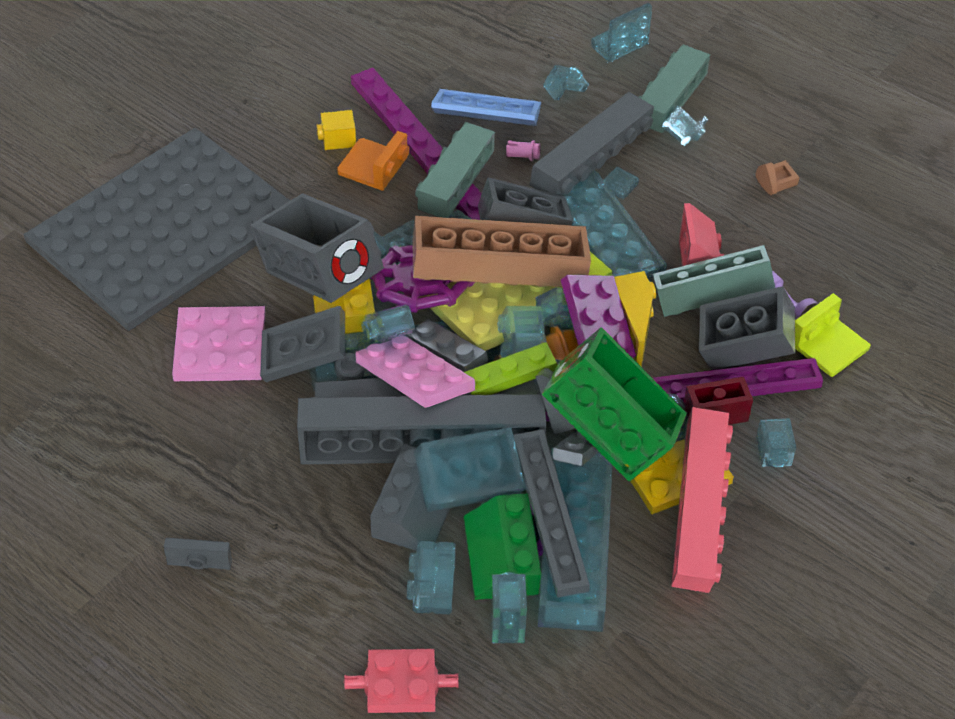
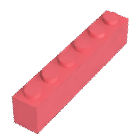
M692 407L687 420L671 587L709 593L714 582L719 583L722 564L717 563V555L722 553L724 535H720L719 530L720 525H724L726 518V507L722 506V498H726L729 484L728 479H724V470L728 471L731 453L726 452V444H730L733 433V426L728 425L729 413Z

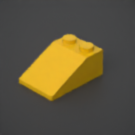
M645 271L614 277L636 357L633 359L641 367L650 318L654 315L652 301L656 298L655 285L653 282H649Z

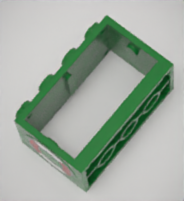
M602 327L559 362L542 393L629 482L674 447L687 414Z

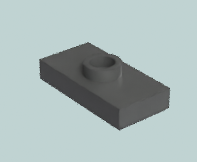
M181 538L165 539L164 551L167 565L188 566L193 569H231L232 556L228 542Z

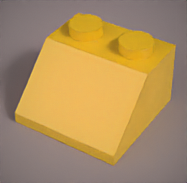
M370 278L332 303L315 295L313 296L315 313L341 306L344 310L345 340L376 336L375 309Z

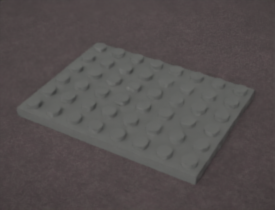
M193 128L24 233V238L27 244L125 329L130 331L257 246L250 225L290 200L197 128Z

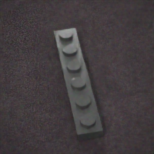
M544 430L513 435V444L556 596L558 598L589 592V580Z

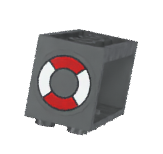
M303 193L250 225L268 274L330 303L384 269L381 260V250L376 245L373 235L374 228L369 220Z

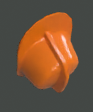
M558 326L551 327L550 334L540 340V344L547 342L557 365L578 347L575 331L572 329L560 330Z

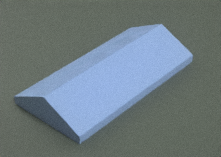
M440 89L431 103L434 113L532 126L537 125L541 107L540 101Z

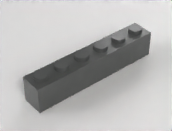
M631 92L626 93L535 163L532 168L530 186L537 190L560 196L569 194L576 184L580 181H585L596 168L600 169L605 161L612 156H616L625 145L631 144L640 133L649 130L653 123L652 113L654 106Z

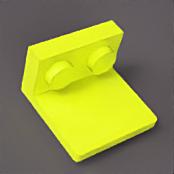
M834 293L795 320V349L808 359L815 358L818 367L830 377H834L869 351L871 346L870 343L838 320L842 299Z

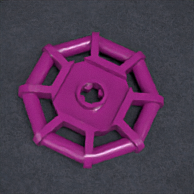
M395 245L390 247L389 253L382 259L384 269L370 277L373 279L377 289L376 296L381 302L389 301L408 308L413 313H417L420 309L442 305L451 307L456 304V299L467 287H471L475 283L460 281L449 289L448 284L454 281L413 278L412 245L404 247ZM385 277H391L393 281L386 283ZM431 294H438V295H432V296H427V297H421V298H420V296H426V295H431Z

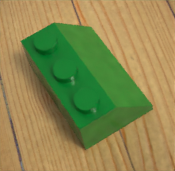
M528 493L495 496L464 515L474 599L539 595L541 568Z

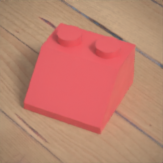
M684 203L679 236L682 266L724 256L719 251L721 250L722 240L721 234L716 233L715 222L692 204Z

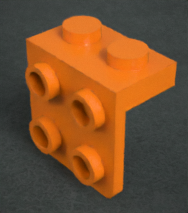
M397 131L387 146L365 138L359 139L338 166V175L383 191L409 155L410 148L407 146V134Z

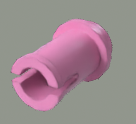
M508 140L506 147L507 157L529 158L530 161L539 159L540 143H535V140H532L531 143Z

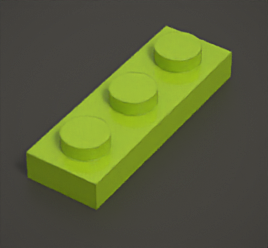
M547 342L464 373L475 379V390L469 392L470 395H493L536 379V375L543 369L548 368L554 372L557 362Z

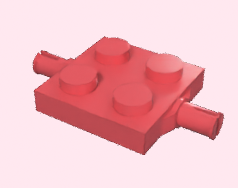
M434 649L368 650V667L365 675L344 676L345 690L365 689L368 713L435 712V697L438 693V688H458V673L438 674L435 666Z

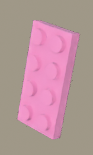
M395 336L390 341L381 344H371L366 349L356 351V363L425 408L475 390L474 378L406 336Z

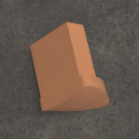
M786 160L776 164L770 162L760 165L755 173L760 185L770 195L796 186L799 182V176Z

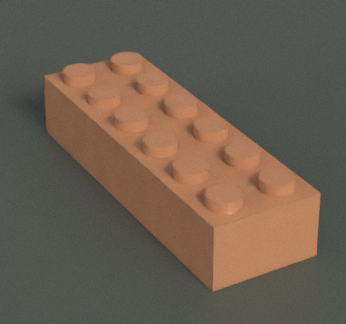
M415 216L412 243L413 278L451 280L454 282L470 281L484 284L503 283L510 285H537L539 287H562L561 279L566 275H589L591 257L585 226Z

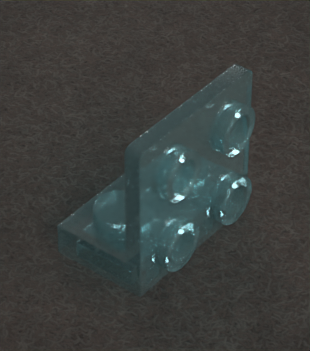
M646 3L612 19L609 23L608 31L591 38V47L608 62H611L647 45L652 5Z

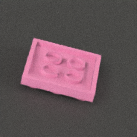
M265 306L179 307L172 372L173 381L262 380L260 370L262 330H265Z

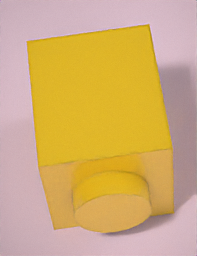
M352 110L321 113V124H316L318 140H323L325 150L351 148L356 144Z

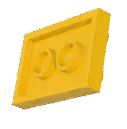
M685 439L676 442L671 450L631 480V483L651 514L679 504ZM729 469L728 471L724 470V479H728V485L733 483L734 476Z

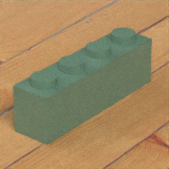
M684 44L677 52L671 54L668 64L660 68L657 78L649 82L642 97L638 96L654 106L652 113L653 123L650 129L663 133L707 75L710 54Z
M465 122L462 128L454 133L450 145L442 150L436 165L433 164L430 167L428 176L416 188L415 196L418 198V210L437 217H450L494 152V131Z
M764 245L653 274L664 317L700 308V305L775 288L770 259Z

